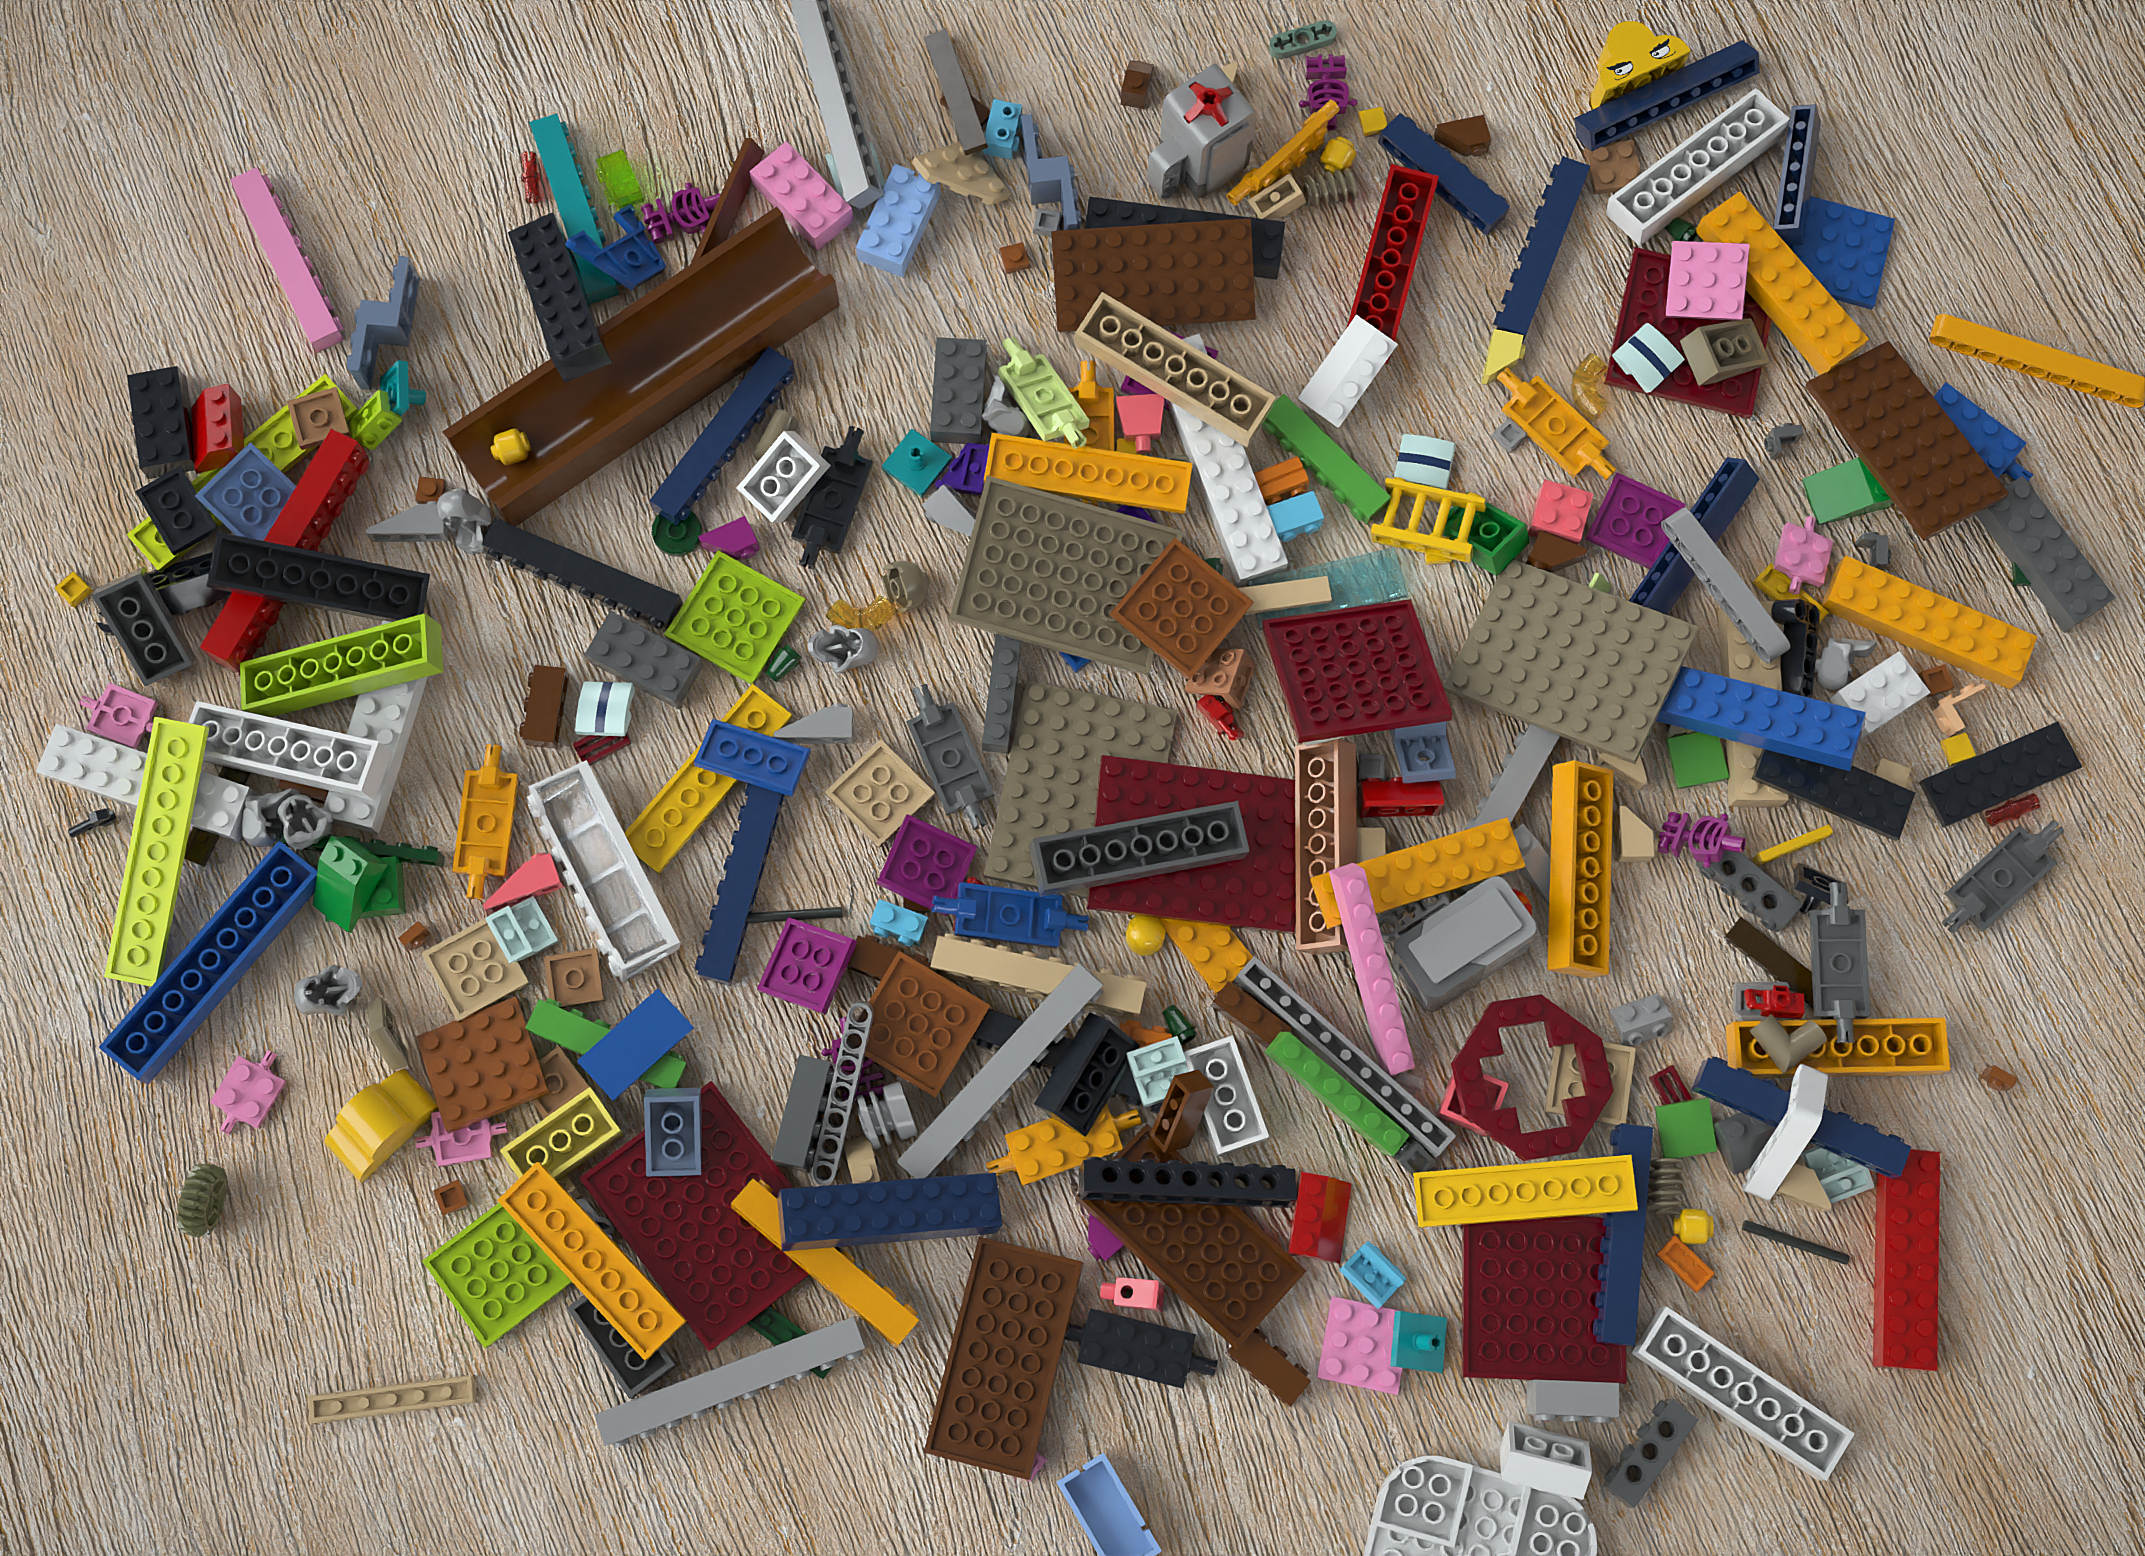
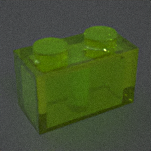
M623 149L595 159L598 169L594 171L599 183H605L607 190L603 192L609 205L614 204L616 211H619L629 204L633 206L644 202L641 189Z

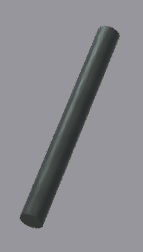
M842 907L748 913L746 922L787 921L788 917L795 920L841 918Z
M1745 1220L1742 1226L1744 1231L1844 1265L1848 1264L1850 1258L1848 1254Z

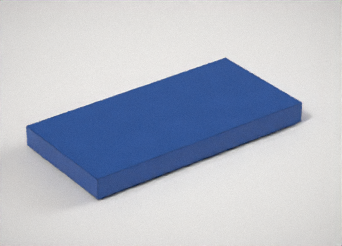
M712 719L694 760V766L793 797L811 754V749Z
M656 989L578 1059L577 1062L603 1091L615 1101L688 1035L694 1027L659 989Z

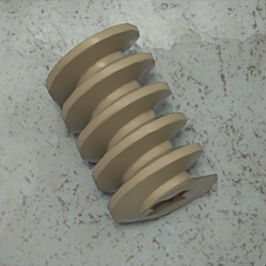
M1349 168L1344 169L1343 175L1340 170H1336L1333 176L1330 172H1325L1324 179L1320 173L1316 174L1314 179L1311 175L1305 177L1303 191L1307 207L1310 206L1311 199L1314 200L1316 206L1319 205L1320 198L1322 197L1326 204H1329L1330 196L1333 197L1335 202H1338L1340 194H1342L1345 201L1348 200L1349 193H1352L1354 199L1357 198L1355 178Z
M1657 1158L1650 1161V1167L1656 1170L1649 1173V1177L1655 1179V1181L1649 1182L1648 1187L1656 1191L1648 1194V1198L1655 1202L1648 1204L1647 1208L1656 1214H1681L1680 1211L1674 1209L1676 1206L1682 1205V1201L1675 1199L1676 1195L1683 1194L1682 1190L1675 1188V1185L1683 1183V1180L1675 1177V1174L1683 1172V1169L1675 1166L1676 1163L1683 1162L1681 1159Z

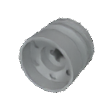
M900 1081L883 1087L884 1100L879 1101L876 1094L870 1091L869 1094L873 1104L867 1105L863 1094L857 1096V1113L865 1136L872 1143L875 1150L881 1148L878 1136L884 1134L887 1145L891 1144L890 1132L893 1130L897 1132L901 1140L918 1135Z

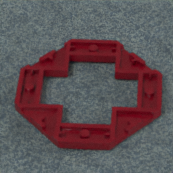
M1542 994L1489 1003L1481 1019L1465 1040L1462 1049L1451 1062L1462 1117L1470 1123H1475L1485 1131V1134L1500 1145H1505L1523 1162L1577 1152L1614 1092L1602 1038ZM1543 1022L1549 1048L1574 1044L1585 1096L1561 1100L1567 1126L1522 1133L1516 1107L1491 1111L1480 1059L1504 1054L1499 1029Z

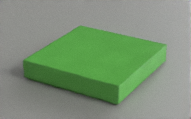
M1697 732L1665 740L1677 789L1724 781L1730 778L1719 737Z
M1705 1097L1654 1106L1663 1158H1681L1717 1151L1709 1098Z

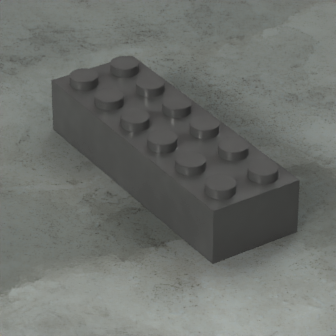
M2024 476L2005 487L2009 492L2006 499L1975 515L2011 563L2015 562L2030 581L2029 587L2065 633L2104 608L2116 597Z

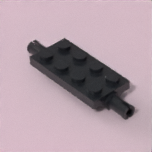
M849 426L844 444L839 448L824 446L821 457L831 466L807 493L791 535L792 540L806 544L802 558L799 561V565L806 568L809 565L808 569L813 570L820 550H827L839 555L841 553L873 465L872 460L863 458L858 454L857 449L864 434V431L858 427L855 431V426Z
M1092 1308L1089 1309L1086 1325L1083 1324V1327L1069 1324L1065 1340L1079 1343L1078 1346H1081L1077 1363L1184 1389L1186 1376L1190 1371L1211 1377L1215 1375L1216 1370L1207 1368L1205 1365L1217 1367L1218 1360L1194 1355L1192 1351L1196 1334Z

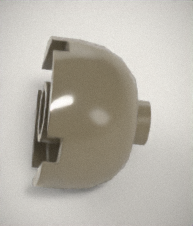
M904 560L884 566L883 570H887V575L882 576L884 591L890 604H893L895 601L899 607L895 609L897 612L905 613L911 611L925 601L930 582L926 572H923L919 566Z

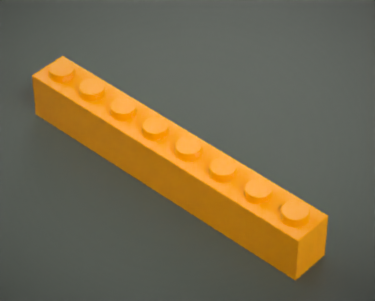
M752 1179L733 1200L731 1208L782 1251L777 1198L771 1194L773 1190L768 1184L762 1180L757 1182ZM834 1247L783 1251L896 1349L919 1322V1319L916 1318L918 1313L910 1305L905 1303L902 1306L896 1301L897 1295L884 1285L881 1288L874 1282L876 1277L866 1268L860 1270L853 1264L855 1259L843 1250L840 1253Z

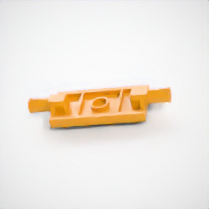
M1329 100L1320 110L1303 122L1302 130L1259 169L1254 167L1242 178V181L1227 193L1229 202L1236 206L1248 194L1250 198L1254 197L1289 173L1291 174V170L1296 166H1302L1312 151L1317 152L1325 143L1324 137L1328 130V121L1340 110L1336 102Z
M1082 361L1080 363L1081 382L1078 386L1067 389L1090 420L1089 427L1080 430L1087 438L1083 447L1114 451L1113 388H1103L1096 382L1095 361H1090L1089 370H1087V361ZM1064 435V444L1071 445L1069 440ZM1082 499V502L1088 504L1089 499ZM1091 500V505L1098 506V502Z
M1509 367L1504 369L1505 372L1502 371L1499 374L1497 380L1506 386L1513 396L1503 406L1501 411L1528 433L1527 435L1571 477L1575 478L1586 466L1594 468L1605 481L1616 472L1617 468L1601 455L1610 442L1538 375L1529 382H1523Z
M492 744L485 745L484 766L480 770H465L452 872L469 876L466 898L475 900V898L483 900L486 877H507L519 775L501 771L499 765L502 746L494 744V747H492Z
M1107 1103L1086 1137L1054 1118H1049L1005 1134L1004 1136L1009 1148L1008 1155L989 1162L987 1161L985 1164L988 1170L995 1168L988 1172H996V1176L1012 1170L1017 1172L1021 1185L1025 1186L1078 1167L1083 1160L1089 1157L1103 1158L1121 1151L1123 1146L1119 1138L1120 1131L1142 1125L1140 1117L1134 1118L1139 1114L1136 1108L1114 1116L1113 1114L1111 1115Z

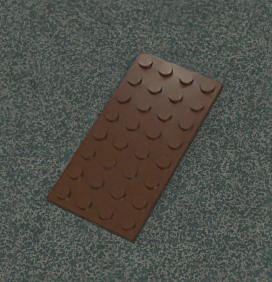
M1251 218L1051 231L1057 332L1077 331L1102 292L1158 326L1256 320Z
M1890 341L1807 382L1806 389L1923 541L2006 499L2009 492Z
M1148 1124L1111 1160L1127 1158L1129 1162H1139L1143 1159H1153L1155 1163L1179 1160L1182 1164H1191L1176 1150L1164 1153L1149 1136L1152 1127ZM1102 1174L1105 1181L1114 1182L1111 1175ZM1129 1175V1178L1133 1183H1140V1180L1137 1176ZM1156 1176L1158 1183L1162 1185L1167 1184L1163 1177ZM1182 1177L1186 1185L1193 1186L1189 1178ZM1079 1194L1075 1198L1235 1349L1246 1340L1306 1272L1296 1260L1237 1206L1079 1200Z
M978 1237L923 1453L1031 1480L1084 1262Z

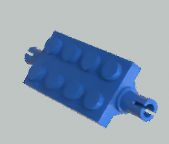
M1945 382L1933 397L1994 475L1999 478L2001 474L2004 475L2006 473L2014 480L2024 476L2028 482L2034 474L2017 463L2015 458L2026 445V442Z
M961 882L958 885L957 899L934 896L932 904L935 905L932 906L933 913L955 915L954 935L961 937L1058 948L1061 931L1071 929L1086 932L1089 923H1085L1089 921L1088 915L1069 914L1066 910H1063V895L1053 894L1040 897L1039 892Z

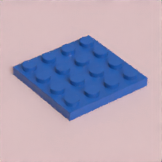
M1810 196L1804 245L1788 247L1835 300L1872 310L1875 306L1895 219Z

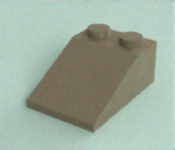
M1751 318L1698 327L1680 340L1699 386L1716 383L1770 363Z

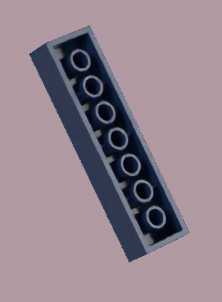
M996 1172L780 1189L777 1197L782 1252L997 1234L1002 1227Z

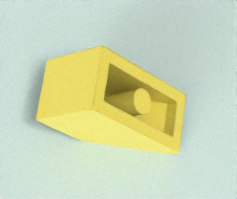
M1497 329L1493 330L1489 341L1481 384L1486 385L1490 383L1502 371L1505 372V368L1509 367L1511 370L1515 368L1518 359H1523L1526 345L1522 344L1523 335Z

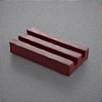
M588 735L572 745L581 761L587 760L590 766L630 745L631 742L627 735L622 736L623 740L587 759L585 757L587 754L621 736H607L581 750V748L603 737L600 735Z
M1673 1065L1648 1078L1663 1105L1671 1104V1101L1658 1078L1663 1082L1674 1103L1681 1102L1666 1077L1667 1073L1672 1077L1684 1100H1693Z

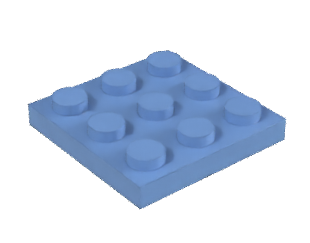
M250 442L195 497L236 536L263 541L296 486Z

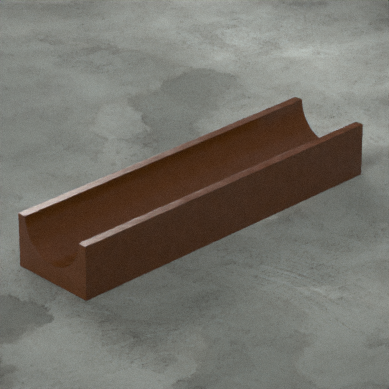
M776 206L601 324L599 328L612 363L565 383L551 358L442 432L457 457L506 523L517 527L754 365L768 347L776 350L840 306L836 280L830 273L826 276L822 275L809 261L791 234L783 213ZM514 428L518 429L520 433L524 432L526 434L531 451L528 452V457L525 460L511 465H504L500 459L495 460L492 454L491 446L494 445V437L499 433Z

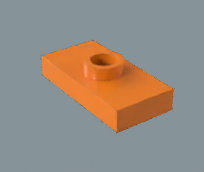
M1673 1235L1655 1254L1694 1293H1698L1715 1275L1676 1235Z

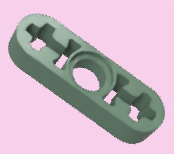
M1324 20L1276 34L1270 40L1269 53L1276 59H1284L1329 46L1335 41L1337 27L1333 22ZM1322 30H1325L1326 33H1330L1329 36L1326 37L1325 34H1321ZM1300 35H1305L1310 41L1303 45L1298 43L1296 38ZM1280 43L1281 46H1284V50L1276 47V44Z

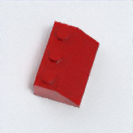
M229 383L204 389L191 407L194 469L197 474L225 467L244 449L241 398Z
M1394 777L1390 781H1380V778H1366L1358 787L1360 818L1437 816L1444 806V797L1439 780L1403 783L1402 777Z
M1301 1172L1299 1174L1296 1189L1297 1200L1294 1203L1287 1248L1289 1255L1340 1264L1352 1183L1313 1173Z

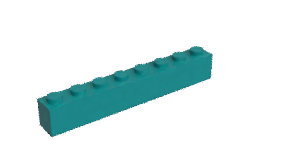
M557 113L530 121L529 124L568 239L584 230L600 249H603L602 243L606 242L602 227L596 228L595 221H598L599 218L595 207H589L587 200L592 198L587 184L583 186L580 179L584 178L580 163H574L573 158L577 157L573 143H567L566 136L570 134L566 122H560ZM573 251L591 304L619 295L617 286L621 285L620 282Z

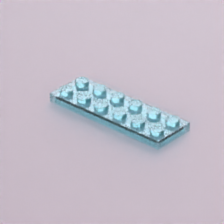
M1395 547L1247 581V586L1251 587L1328 576L1332 598L1331 603L1255 613L1259 631L1263 630L1262 620L1380 604L1407 598L1408 595Z

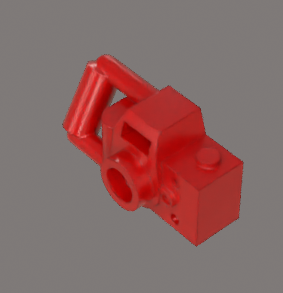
M1206 694L1197 701L1196 707L1221 735L1226 732L1228 738L1232 741L1243 738L1244 732L1233 722L1234 718L1231 715L1233 710L1226 701H1217L1213 695Z
M1774 985L1771 990L1746 989L1744 991L1747 1008L1759 1009L1761 1016L1768 1017L1773 1014L1776 1018L1801 1020L1805 1014L1804 994L1790 993L1787 986ZM1756 996L1760 997V1003H1757Z

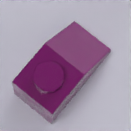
M745 516L698 536L703 549L714 553L719 550L735 560L751 558L760 550L757 539Z
M1089 1213L1087 1242L1090 1246L1087 1250L1097 1261L1102 1259L1106 1262L1124 1244Z

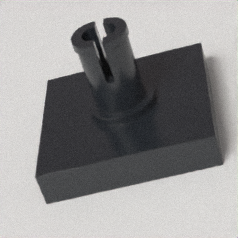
M1798 862L1794 870V888L1807 894L1799 911L1806 915L1807 911L1817 910L1821 902L1831 905L1829 883L1838 882L1840 884L1842 881ZM1846 885V896H1847V904H1848V902H1849V901H1848V890H1847V885Z

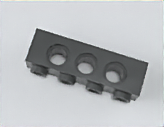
M1724 850L1721 861L1711 862V867L1705 868L1703 862L1698 861L1695 864L1700 868L1699 872L1704 877L1717 882L1723 893L1728 896H1734L1741 902L1740 906L1745 911L1758 916L1761 919L1762 925L1771 931L1778 932L1783 929L1803 905L1742 853ZM1722 864H1727L1731 867V875L1723 872ZM1742 881H1747L1752 885V892H1748L1743 888ZM1763 898L1771 900L1773 904L1772 909L1764 906Z
M1674 1399L1660 1400L1652 1410L1653 1418L1649 1423L1645 1421L1636 1432L1638 1436L1633 1445L1629 1443L1620 1454L1622 1460L1617 1467L1611 1466L1603 1477L1606 1481L1602 1487L1628 1508L1636 1507L1699 1421V1419ZM1663 1421L1670 1427V1433L1667 1437H1663L1659 1433V1425ZM1647 1443L1654 1449V1455L1650 1459L1645 1458L1642 1452L1644 1445ZM1631 1465L1638 1471V1476L1634 1481H1630L1626 1475V1471Z

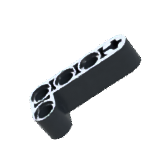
M1803 599L1776 600L1772 605V617L1776 623L1784 626L1783 634L1790 643V649L1781 655L1782 691L1812 698L1820 622L1819 610L1816 605Z

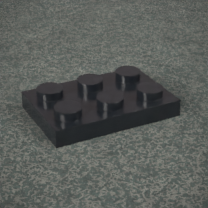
M181 466L176 467L135 491L174 556L219 531L207 508L195 497L197 491Z

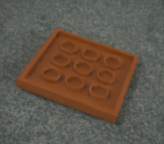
M1174 537L1112 610L1110 616L1185 678L1190 680L1254 602Z
M898 951L869 1000L874 1009V1018L865 1056L936 1098L991 1005L901 951ZM865 1008L858 1018L860 1021L867 1020L868 1012ZM856 1033L849 1035L848 1041L851 1046H861L862 1039L860 1035Z
M516 996L478 1011L459 1022L456 1020L416 1036L445 1131L448 1134L550 1093L531 1034L525 1029L527 1022L520 1001Z

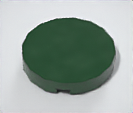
M692 510L687 519L679 521L677 526L658 514L652 524L651 535L656 547L662 553L669 556H684L699 546L700 540L698 536L702 535L703 528L699 518Z

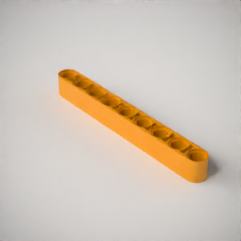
M1939 314L1935 316L1929 341L1936 346L2131 408H2141L2144 406L2145 377L1951 315Z

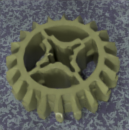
M199 1163L189 1172L188 1179L184 1181V1187L181 1190L182 1193L177 1208V1225L181 1233L193 1237H206L216 1227L227 1193L226 1187L228 1182L224 1168L214 1164Z

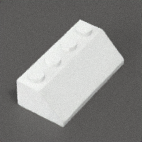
M1356 315L1298 399L1339 428L1398 344Z

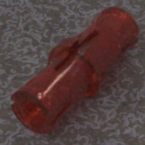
M525 151L520 154L523 168L521 181L524 183L525 202L532 204L533 194L535 204L541 201L539 190L541 177L540 173L537 172V154L530 151V161H528V152Z
M2032 793L2015 801L2012 799L2005 802V805L1986 811L1985 816L1990 815L1985 817L1986 821L1993 827L2010 819L2017 820L2021 815L2039 809L2041 805H2035L2040 803L2039 798L2036 794Z

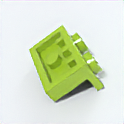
M379 389L350 419L351 438L370 450H374L402 422L400 415L390 411L387 392Z

